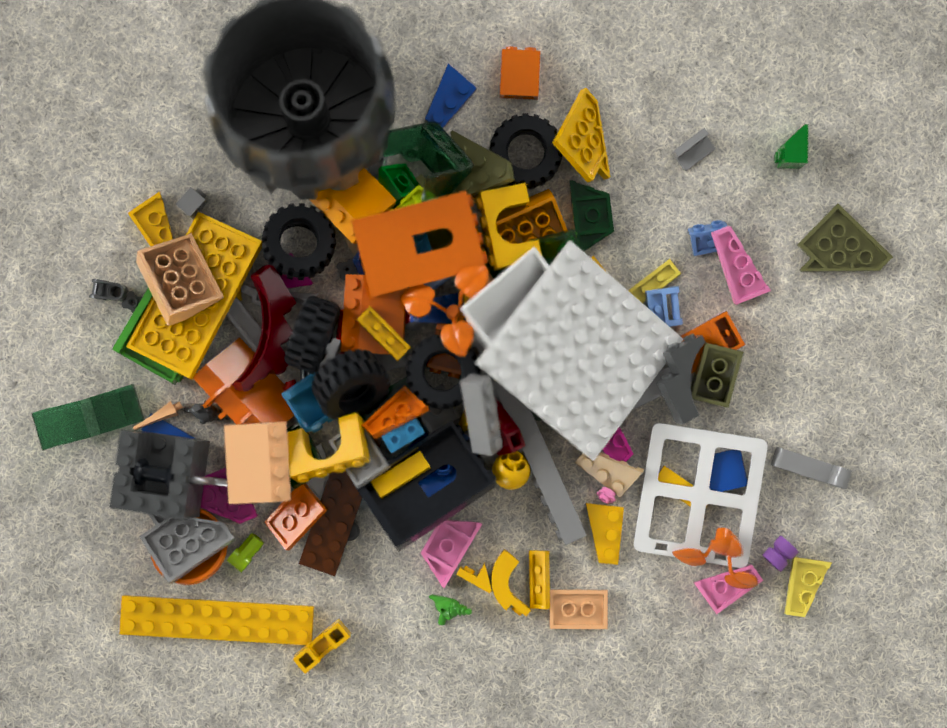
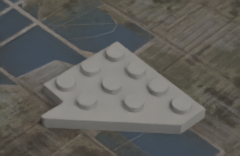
M149 514L155 526L139 536L170 585L236 540L224 522L199 518L177 519Z

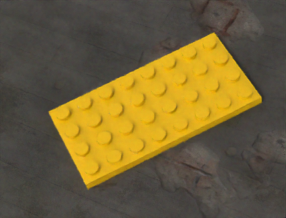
M201 212L196 214L186 235L192 233L224 296L223 299L184 321L167 326L154 297H152L126 345L127 348L191 380L262 249L261 240Z

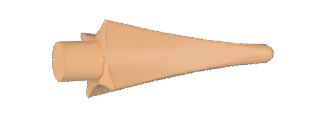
M170 401L153 415L135 425L133 429L138 430L155 422L178 416L176 411L183 408L180 401L172 404Z

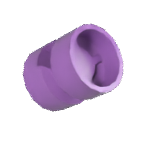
M780 535L774 541V548L769 547L762 556L781 572L788 565L787 559L791 560L799 551Z

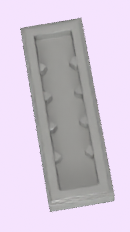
M236 297L227 313V317L256 352L261 336V327Z

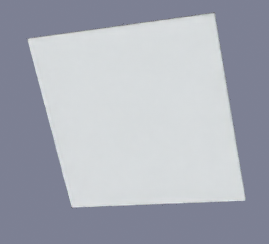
M569 240L475 364L594 461L667 361L663 352L668 350L667 347L676 342L678 344L681 343L683 338Z

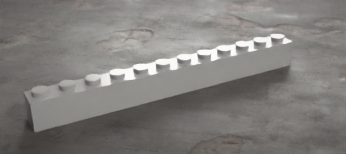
M474 335L471 346L473 349L477 348L479 352L477 359H479L485 350ZM491 377L495 388L493 390L495 397L498 401H501L502 406L521 431L526 446L518 451L521 454L524 453L529 463L530 470H532L534 475L532 482L536 489L540 488L542 493L539 496L544 507L548 506L550 513L547 515L551 524L555 523L558 528L555 533L559 542L563 541L567 545L587 536L530 408Z

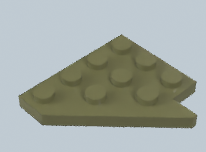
M453 130L450 131L452 146L437 152L443 197L466 191L467 195L471 194L474 197L482 191L492 190L514 181L511 162Z
M836 204L797 244L810 258L799 269L801 272L880 271L893 258L839 204Z

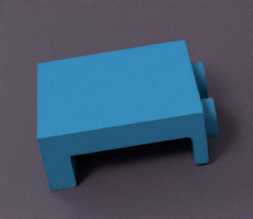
M315 373L309 374L281 393L302 429L306 432L312 431L313 433L323 428L322 424L326 421L328 423L333 421V419L323 413L312 392V382Z
M418 417L386 433L382 436V439L392 453L426 433Z

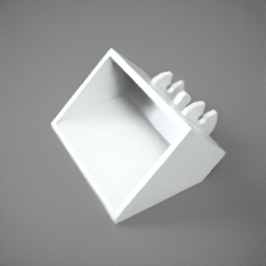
M535 247L461 307L465 318L474 330L477 341L484 350L487 349L549 267Z

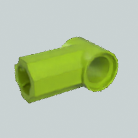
M252 532L242 545L234 550L227 561L242 573L252 561V557L265 542Z

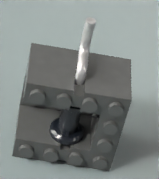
M120 430L115 464L119 465L118 473H114L109 508L177 519L197 518L200 515L204 485L227 487V479L205 477L210 441L141 430Z

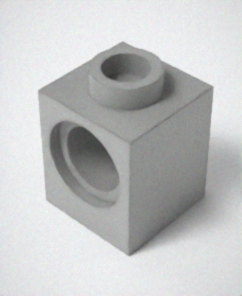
M190 187L176 205L194 219L196 214L208 203L204 199L207 195L199 188L194 190Z

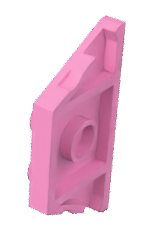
M446 520L435 527L422 549L421 555L443 588L447 585L482 523Z

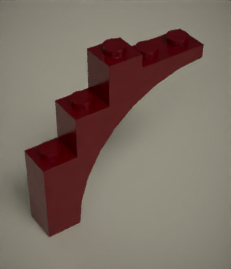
M264 265L250 276L261 302L262 329L258 348L252 361L243 374L232 383L235 390L249 391L258 380L266 378L269 374L280 375L289 366L285 362L286 354L280 345L289 341L292 329L283 315L288 314L292 310L291 307L297 303L273 265Z

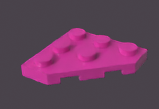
M226 467L205 477L227 479ZM204 485L201 508L239 524L258 516L253 503L228 504L227 487Z

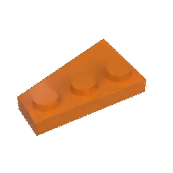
M404 386L369 417L362 426L374 439H377L430 410Z

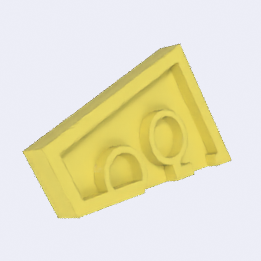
M800 557L792 558L784 614L799 617L806 616L815 598V594L832 564L831 562Z

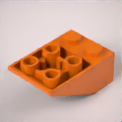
M727 311L681 335L682 338L693 333L694 335H702L706 343L735 350L745 345ZM704 345L700 348L694 359L691 373H694L697 368Z

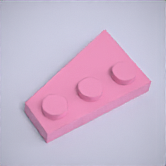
M752 564L733 570L734 573L742 571L752 574L758 580V584L763 581ZM729 571L693 582L716 614L752 589H739L727 584L724 578L725 575H730Z

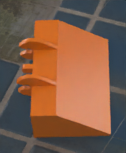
M240 337L205 364L193 377L210 396L202 406L208 408L216 402L223 410L218 416L220 420L228 415L236 423L235 425L268 422L288 423L294 417L293 412L281 394L284 392L282 388L285 387V384L275 374H269L266 378L258 380L249 391L235 390L232 383L243 374L255 354Z

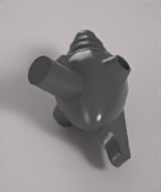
M204 403L194 404L191 408L184 407V412L192 413L202 424H206L209 421L212 422L215 419L219 421L218 416L222 413L221 409L218 411L214 405L204 408L202 406ZM228 415L224 417L226 420L231 419Z

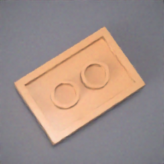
M550 589L549 628L608 629V590Z

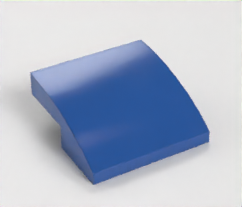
M732 449L715 453L709 489L722 492L747 486L748 479L741 451Z

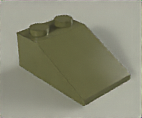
M705 342L691 383L692 398L729 408L744 352Z

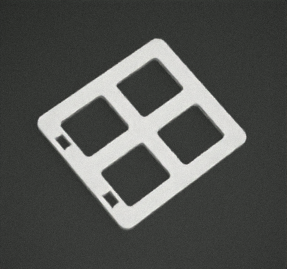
M656 423L652 427L634 537L635 549L640 552L675 557L672 551L687 548L699 549L702 553H705L709 547L701 546L700 539L706 506L708 504L726 506L742 510L738 541L743 548V554L739 557H731L732 567H745L749 561L768 448L767 443L760 438ZM666 439L700 445L695 483L692 487L664 483L658 480L663 444ZM717 447L751 452L752 457L745 494L739 495L709 489L714 454ZM656 496L691 502L686 538L683 543L649 537ZM656 543L667 544V551L655 549ZM711 550L709 555L705 557L707 563L728 566L727 555L726 560L715 559V552Z

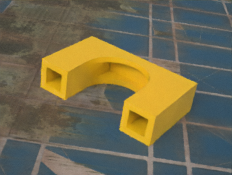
M526 183L482 191L477 195L476 206L478 210H481L482 214L480 224L482 229L485 228L486 236H484L486 247H489L491 254L488 255L490 266L494 267V271L509 268L533 247L541 254L539 240L520 244L508 243L500 237L496 229V220L501 211L525 206L530 202Z
M357 413L338 418L341 444L338 451L332 457L324 460L314 459L311 452L309 434L301 428L287 432L290 477L299 483L309 481L310 478L326 477L328 473L344 472L346 468L362 467L364 463L370 462L364 427L362 426L363 418Z

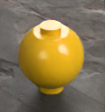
M518 451L512 454L499 455L493 463L492 472L497 479L495 482L504 489H518L525 485L530 477L529 463Z

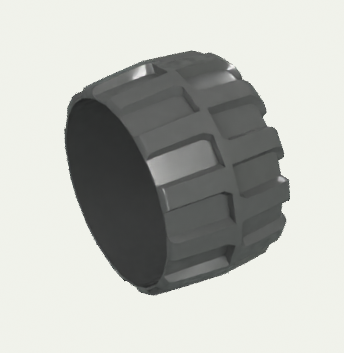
M257 0L253 7L238 17H231L219 30L221 36L212 53L206 55L202 74L208 94L204 99L208 119L216 141L231 163L246 173L257 187L271 194L277 188L292 191L299 200L317 199L319 191L326 189L345 191L359 183L358 173L363 168L380 162L386 152L388 133L394 123L396 110L394 78L379 38L370 36L361 15L347 5L339 6L326 0Z

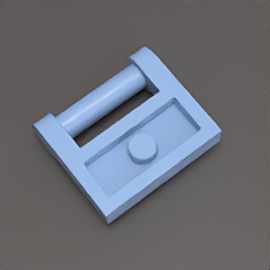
M679 286L646 290L647 308L669 327L683 325L679 309ZM666 294L671 296L673 315L671 320L668 318Z

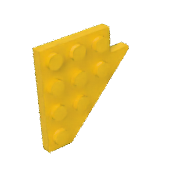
M587 88L580 90L552 143L588 183L594 180L597 173L603 180L609 179L610 170L598 101Z

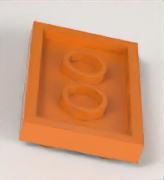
M304 483L291 492V501H283L264 523L285 550H291L327 509L309 486Z

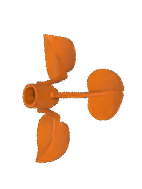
M468 266L458 272L455 284L461 290L459 305L453 304L448 308H444L434 302L435 292L426 285H417L409 288L401 296V301L406 310L415 317L427 315L431 311V305L444 311L452 321V325H446L442 328L441 340L451 352L465 357L473 341L474 330L469 323L463 321L465 317L461 310L463 294L465 293L468 298L472 299L483 290L488 282V269L484 266Z
M718 528L716 530L715 540H711L710 546L705 553L693 548L672 551L677 559L691 566L705 564V557L709 555L711 550L727 555L730 575H725L726 583L739 589H749L758 586V580L752 574L742 571L734 573L732 570L731 557L741 556L743 548L736 536L727 528Z

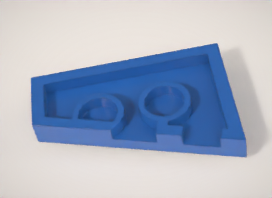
M450 64L446 67L425 118L439 132L477 90L471 82Z

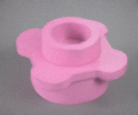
M602 487L596 493L599 496V500L606 504L613 503L616 500L614 498L616 493L607 487Z

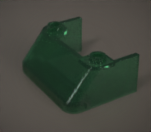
M426 122L389 130L388 147L383 157L401 154L408 162L421 160L432 172V174L426 177L421 196L422 202L450 195L472 172L473 161L439 124Z

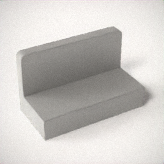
M705 128L672 152V155L685 171L715 150V146L707 137L709 133Z

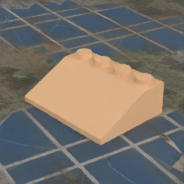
M192 233L137 251L136 263L167 326L184 321L223 299L224 296Z
M268 422L224 425L228 504L291 501L287 423Z

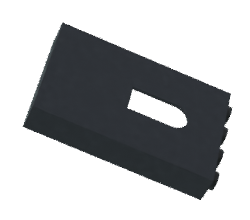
M452 420L388 462L391 467L388 470L421 451L431 467L429 470L382 499L371 481L357 489L398 552L496 487L495 480L497 479L491 470H486L483 466L486 463L481 455L476 456L472 452L471 441L469 439L465 440L462 436L464 431L459 424L455 425ZM444 465L453 466L457 472L455 480L430 497H427L418 482Z

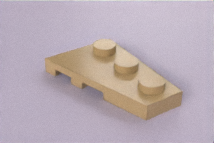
M602 452L599 453L594 461L584 453L575 461L579 467L597 481L614 491L619 498L622 497L644 471L640 467L635 468L627 465L628 463L625 461L612 459L609 455Z

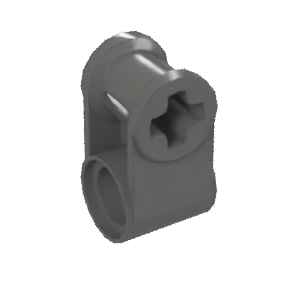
M92 279L93 288L89 298L124 301L127 298L129 291L125 285ZM120 287L121 295L116 297L114 292L116 288Z

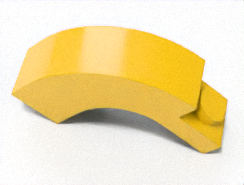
M503 549L492 568L491 583L493 593L498 603L505 610L512 605V610L519 616L522 614L527 616L531 608L514 596L508 586L509 576L518 565L519 560Z

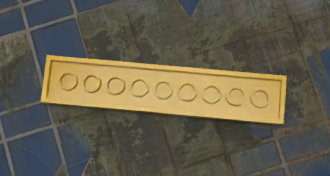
M123 595L119 634L307 645L312 641L314 606Z

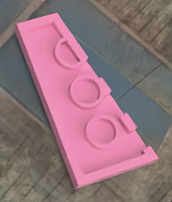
M726 226L711 232L733 303L737 305L770 292V288L762 279V275L757 271L750 256L747 255L732 227Z

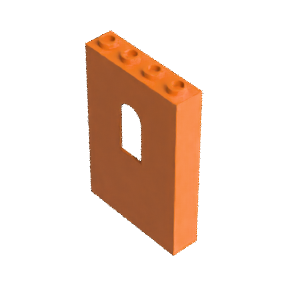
M463 191L351 220L371 297L456 276L465 267H485V263H489L486 251H481L480 244L484 243L481 232L477 233L475 225H479L476 213L472 214L470 206L474 205L471 194L467 195V192ZM440 228H447L452 232L453 242L450 246L417 255L412 235Z

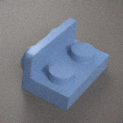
M716 220L711 224H697L692 228H688L694 256L717 252L711 232L728 226L725 221Z

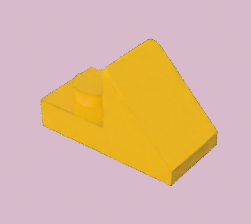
M485 562L477 575L474 574L475 570L466 565L464 568L459 567L456 575L491 593L492 588Z

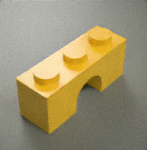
M337 619L309 644L299 650L293 657L294 662L306 674L327 653L338 648L349 639L351 632L340 619Z

